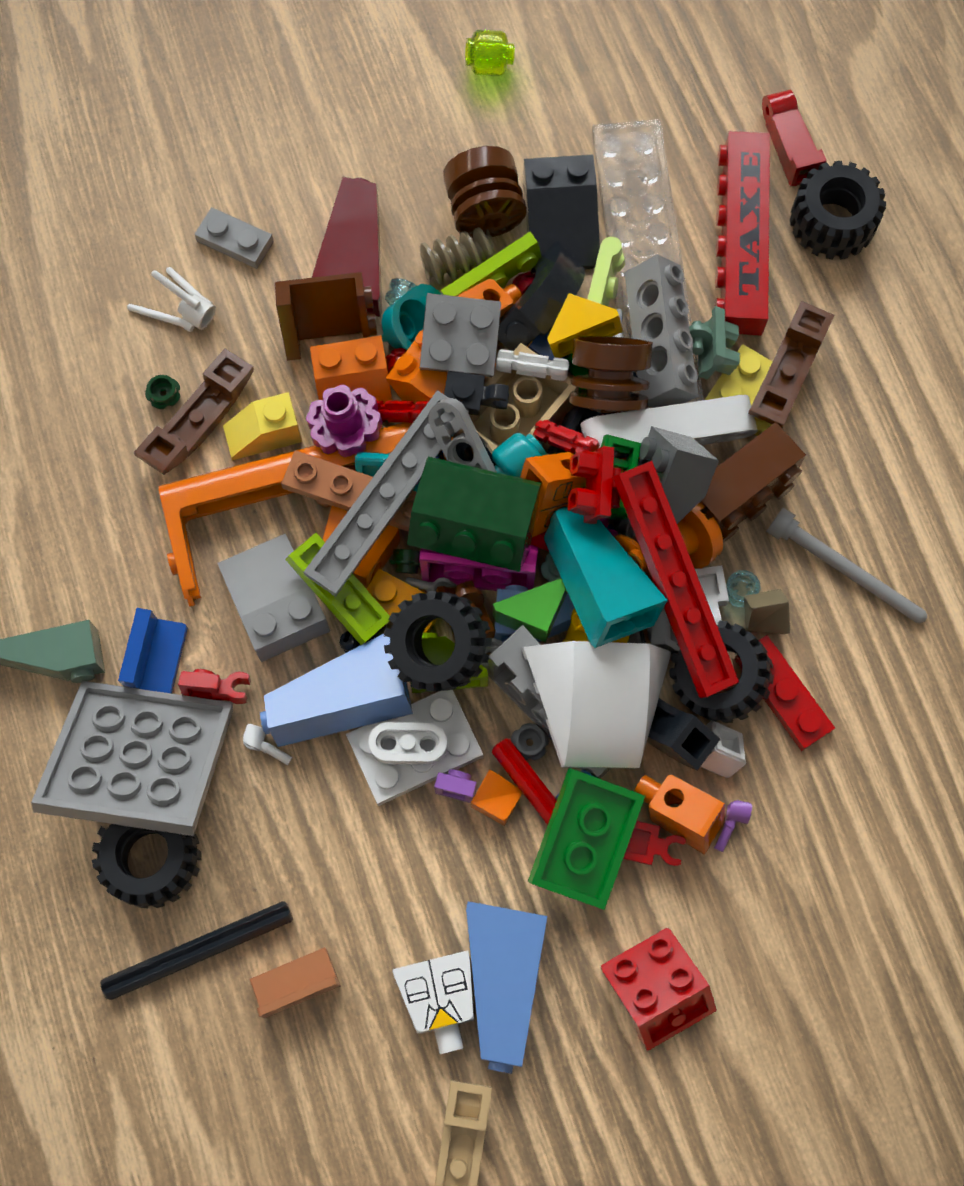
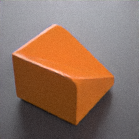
M489 770L471 801V808L505 826L523 793L511 782L496 772Z

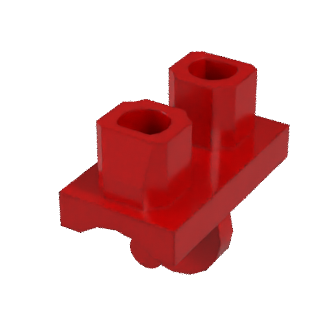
M602 446L594 452H577L570 458L571 475L585 477L586 488L576 487L570 491L568 511L583 515L584 523L596 524L598 519L611 517V508H620V495L612 476L622 473V469L613 468L614 447Z

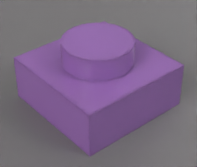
M449 769L448 774L438 772L434 786L435 794L471 803L476 794L477 782L471 781V775L462 771Z

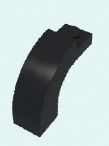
M558 240L538 259L537 264L534 266L536 274L528 289L499 320L498 340L510 351H514L520 343L527 347L541 332L545 335L554 325L568 294L577 295L585 277V269Z
M659 698L647 742L672 759L698 771L721 739L694 715L678 710Z

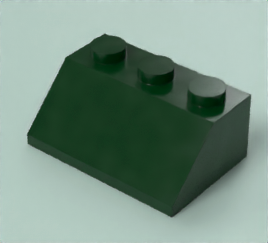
M428 456L411 510L407 545L520 572L530 551L541 483Z

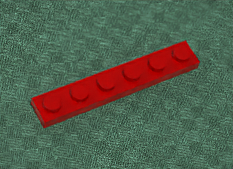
M647 462L612 476L654 584L667 598L664 609L699 698L709 697L738 683L739 680L653 462Z

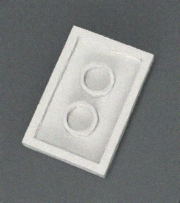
M453 690L439 691L411 704L413 714L362 726L346 734L378 806L436 780L438 772L448 774L449 769L458 770L483 758L482 750ZM384 722L433 723L445 732L448 746L444 757L434 764H385L376 760L371 754L368 738L373 728ZM386 739L382 743V748L387 751L394 749L396 746V741L393 739ZM426 739L421 743L420 747L424 751H431L435 747V742Z

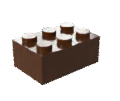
M776 422L716 467L706 496L700 501L705 506L700 511L708 520L714 517L718 523L723 543L739 530L737 525L744 519L748 518L752 521L767 508L766 502L774 496L779 500L789 493L795 486L793 481L802 473L800 466L806 454Z

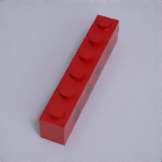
M728 131L725 145H719L717 165L723 166V175L719 174L717 196H723L722 205H718L716 226H722V236L718 235L716 240L715 255L716 257H721V267L717 266L715 288H721V298H716L715 306L725 309V321L738 325L740 335L762 336L768 321L770 133Z

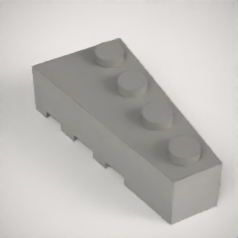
M522 625L488 656V676L552 740L546 723L547 715L540 695L536 694L533 685L535 680L528 659H524L521 650L522 647L540 645V643ZM611 768L579 769H584L594 777L601 779Z

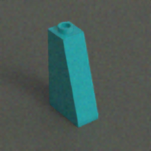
M562 507L555 511L550 518V524L545 533L544 541L592 646L597 648L654 626L667 602V598L598 519L596 524L584 523V516L568 511V507Z

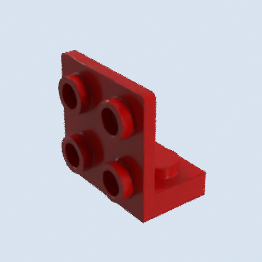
M669 928L661 930L601 965L604 976L632 1018L638 1037L647 1052L717 1011L710 985Z

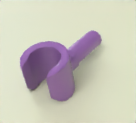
M736 800L728 805L725 826L717 840L715 849L721 852L724 851L736 822L749 823L752 811L751 803Z

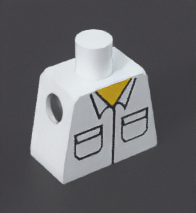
M468 950L392 969L417 1033L421 1034L434 1030L439 1054L464 1049L458 1024L474 1020L471 967Z

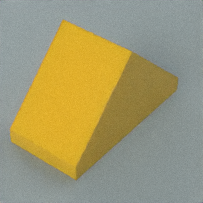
M569 293L547 340L554 357L562 358L573 353V340L575 337H612L622 333L623 328L617 309Z

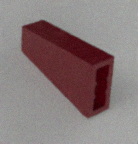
M342 177L311 278L362 272L364 287L371 286L374 308L367 309L368 315L375 314V316L381 317L382 289L377 184L364 178Z

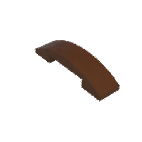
M801 301L748 412L749 415L770 424L776 422L783 428L835 316L834 314Z
M224 348L203 372L204 382L163 429L158 426L154 428L134 451V455L163 475L174 469L205 441L228 413L250 379L254 367Z

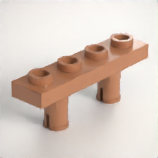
M295 450L281 485L285 490L315 499L322 507L335 506L349 511L373 477ZM412 491L388 525L409 532L411 510L416 497V491Z

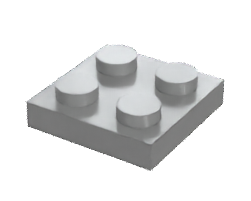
M427 293L419 369L439 372L453 371L493 377L501 302Z

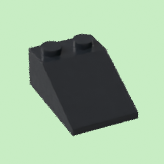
M594 155L524 159L523 188L527 207V232H531L538 241L541 255L558 240L584 269H595L600 249ZM534 267L531 269V273H536Z

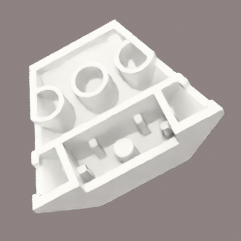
M569 641L522 647L524 659H528L535 680L533 685L536 694L540 695L547 715L546 723L561 767L640 768L671 651L645 643L610 642L594 648L589 641Z

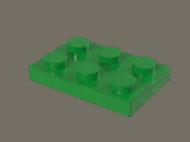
M569 767L528 882L605 910L645 795Z

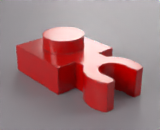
M636 821L623 859L652 866L654 855H658L666 864L678 866L681 865L682 860L670 857L668 847L672 843L685 845L686 839L678 835H671L665 839L658 838L660 826Z

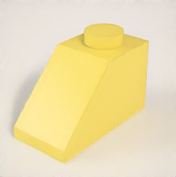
M289 392L253 401L223 425L232 460L302 442Z

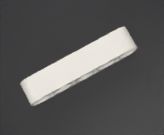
M736 395L601 415L589 418L580 424L584 437L589 436L597 439L600 443L599 448L601 447L603 436L606 434L641 443L645 437H648L651 426L690 436L700 445L738 440L749 437L758 431L754 416L748 414L751 408L748 395ZM614 451V458H623L628 455Z

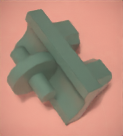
M715 306L712 309L711 319L705 323L694 321L689 326L690 335L693 339L692 351L693 354L698 355V377L707 380L715 371L731 375L740 363V353L730 350L739 336V326L726 322L725 309Z

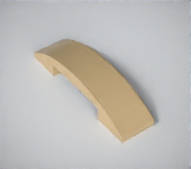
M451 1080L435 1186H477L492 1087Z

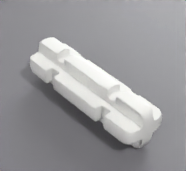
M502 349L497 354L496 370L511 373V370H517L516 374L546 378V375H550L553 380L564 381L568 375L569 361L556 357L552 361L548 360L549 356L519 352V355H514V351Z

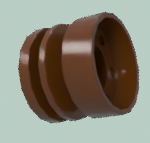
M499 146L471 148L457 154L445 166L443 179L448 198L451 200V211L454 216L455 228L459 233L466 231L473 239V230L479 227L485 235L488 229L491 237H496L513 230L526 217L527 207L523 199L522 188L518 184V173L514 157L508 150Z
M611 336L575 337L573 340L572 364L589 370L588 374L577 375L571 378L573 386L587 390L572 391L569 403L603 413H621L646 409L648 407V397L633 393V391L648 390L650 382L633 377V373L651 368L653 342Z

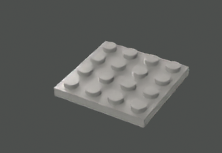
M82 681L32 799L33 812L194 836L233 714L232 702Z

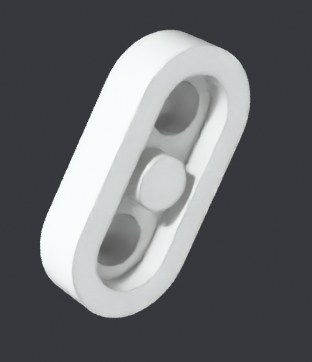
M384 722L374 727L368 738L371 754L376 760L385 764H434L444 757L448 746L445 732L433 723ZM393 739L396 741V746L390 751L384 750L382 748L383 741ZM426 739H430L435 742V747L431 751H424L420 747L421 743Z

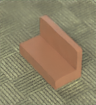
M326 947L250 979L259 1004L257 1012L259 1017L268 1018L341 986Z

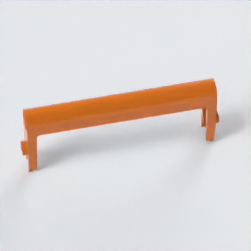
M398 423L381 428L377 440L366 442L364 452L391 454L413 423ZM316 445L296 450L356 471L355 456L357 454L343 457L339 454L338 450L331 454H325ZM294 451L171 482L158 487L173 550L172 553L167 554L168 563L172 574H178L184 599H187L189 607L195 606L194 600L201 598L186 527L187 522L203 516L294 493L283 489L281 485ZM443 453V454L440 456V459L447 461V459H446V457H445V455H444V453Z

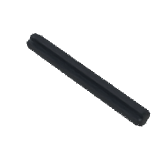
M281 901L112 974L100 981L102 993L106 999L113 1000L286 925L293 920L291 910L286 902Z

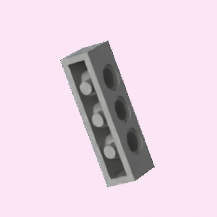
M657 254L624 272L632 336L634 339L653 342L651 368L637 371L638 378L650 382L648 390L639 392L648 397V406L652 408L682 404L699 397L697 387L698 374L694 366L692 351L693 339L690 335L687 315L689 310L685 301L683 287L684 274L681 265Z

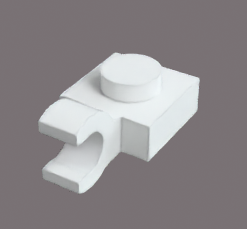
M714 566L695 569L715 622L718 625V622L722 621L719 607L727 606L729 601L723 567Z

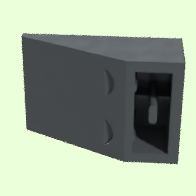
M651 426L648 437H645L641 442L638 466L650 461L653 462L678 524L706 496L719 460L694 438ZM629 518L620 521L614 520V530L618 532V535L628 536L638 543Z

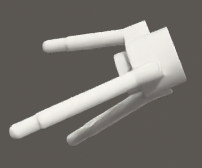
M168 267L166 272L184 290L156 270L152 271L151 275L182 299L178 306V312L182 314V318L142 306L127 305L129 311L181 326L189 332H192L194 327L200 330L206 328L216 311V306L213 305V302L203 297L171 267Z

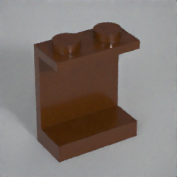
M362 272L275 282L276 308L287 361L301 359L300 340L362 333L363 338L377 335L375 314L368 315L367 309L374 308L371 286L364 287Z

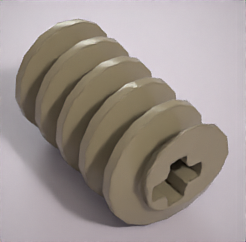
M479 227L473 230V240L468 232L464 231L460 233L459 243L453 235H449L446 239V247L441 240L435 239L432 251L426 243H421L419 249L429 284L430 278L434 277L439 285H443L445 273H448L454 282L457 280V270L461 269L465 275L470 271L471 266L477 267L496 254L488 229L485 235Z

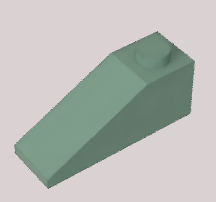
M90 620L0 639V665L66 681L71 680L73 683L91 681L95 678L94 675L105 673L99 632Z

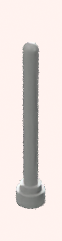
M784 507L766 531L778 540L780 537L786 541L790 538L914 622L923 623L926 621L927 613L924 609L798 526L800 522L794 519L796 515Z

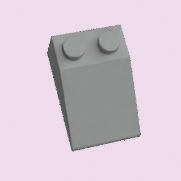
M286 533L217 563L261 662L330 632L326 617L313 590L285 560L294 551Z

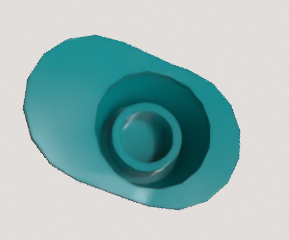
M420 284L410 289L397 299L395 303L387 307L381 320L382 341L388 342L395 349L404 348L407 350L414 342L416 335L423 330L427 293L441 294L440 291L432 285Z

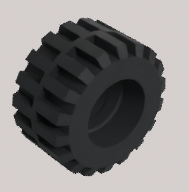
M834 161L833 166L826 162L820 164L818 170L813 168L808 172L807 177L803 178L790 212L792 213L790 226H794L792 233L795 238H801L800 245L804 249L807 247L812 248L811 253L816 256L819 253L826 254L825 259L833 260L835 255H839L841 260L847 259L850 252L855 256L861 253L863 247L867 248L877 231L886 209V201H883L885 197L884 188H878L880 181L876 176L872 178L868 176L870 173L868 169L855 168L857 164L849 162L848 165H843L842 161ZM823 205H840L847 209L852 216L838 217L832 215Z
M428 591L427 594L418 593L412 595V601L404 600L398 605L401 609L400 613L392 612L388 619L394 623L393 627L385 628L384 637H390V645H384L385 654H392L393 659L388 661V664L392 670L399 669L400 673L397 677L400 680L411 682L410 687L418 690L447 691L471 683V677L479 676L483 671L480 668L481 663L488 662L489 654H486L485 650L486 646H492V638H486L485 631L490 630L488 621L481 620L480 617L483 613L478 607H472V602L464 597L437 591ZM437 618L447 621L455 635L454 651L450 658L442 665L432 663L426 657L422 648L423 632L427 625Z
M719 621L717 627L727 652L737 654L742 661V674L739 682L727 692L699 698L681 650H679L678 654L672 652L670 661L675 664L674 668L669 669L670 678L675 682L672 685L674 692L681 697L680 701L686 707L710 721L717 722L719 720L724 723H733V719L744 720L748 718L747 713L752 710L757 712L762 707L759 704L763 698L768 699L771 693L768 690V686L773 684L774 680L770 669L773 668V664L767 655L765 647L751 632L746 631L744 627L736 623L733 626L727 621Z
M110 824L107 829L102 826L100 827L97 834L102 839L100 843H93L92 851L97 854V859H93L92 864L93 869L99 871V875L96 876L99 883L107 888L106 891L112 896L139 908L148 909V906L159 908L164 907V902L168 900L171 902L180 899L178 894L182 890L188 892L192 884L189 881L192 875L197 877L200 870L196 866L197 860H201V851L197 849V844L200 842L196 834L190 836ZM150 834L163 836L167 842L168 854L162 868L147 878L134 877L128 867V855L134 843Z

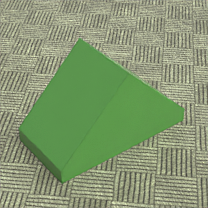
M559 578L493 603L495 622L514 630L519 629L523 625L535 639L546 643L567 594L562 579Z

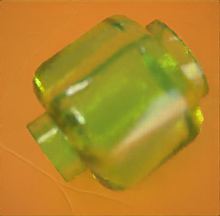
M476 30L472 38L466 39L465 64L466 66H471L474 74L502 76L507 69V64L513 65L514 43H508V38L504 31Z

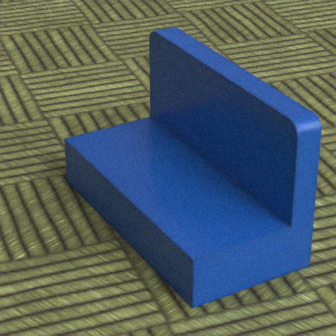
M136 608L118 681L124 687L172 694L188 630L186 624L158 619L152 610Z

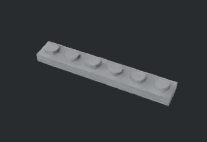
M437 390L305 569L304 575L335 597L420 482L428 456L437 458L441 453L442 449L428 420L431 408L441 400L448 398ZM445 412L440 416L443 422L449 421L451 423L455 419L453 412ZM453 432V433L449 436L450 439H451L452 436L455 434V432Z

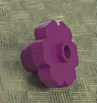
M346 385L326 389L323 393V400L313 401L306 416L314 445L321 448L325 454H331L338 450L339 454L343 457L364 452L366 442L377 440L380 433L379 430L383 425L375 397L368 394L364 388H357L351 392L350 388Z

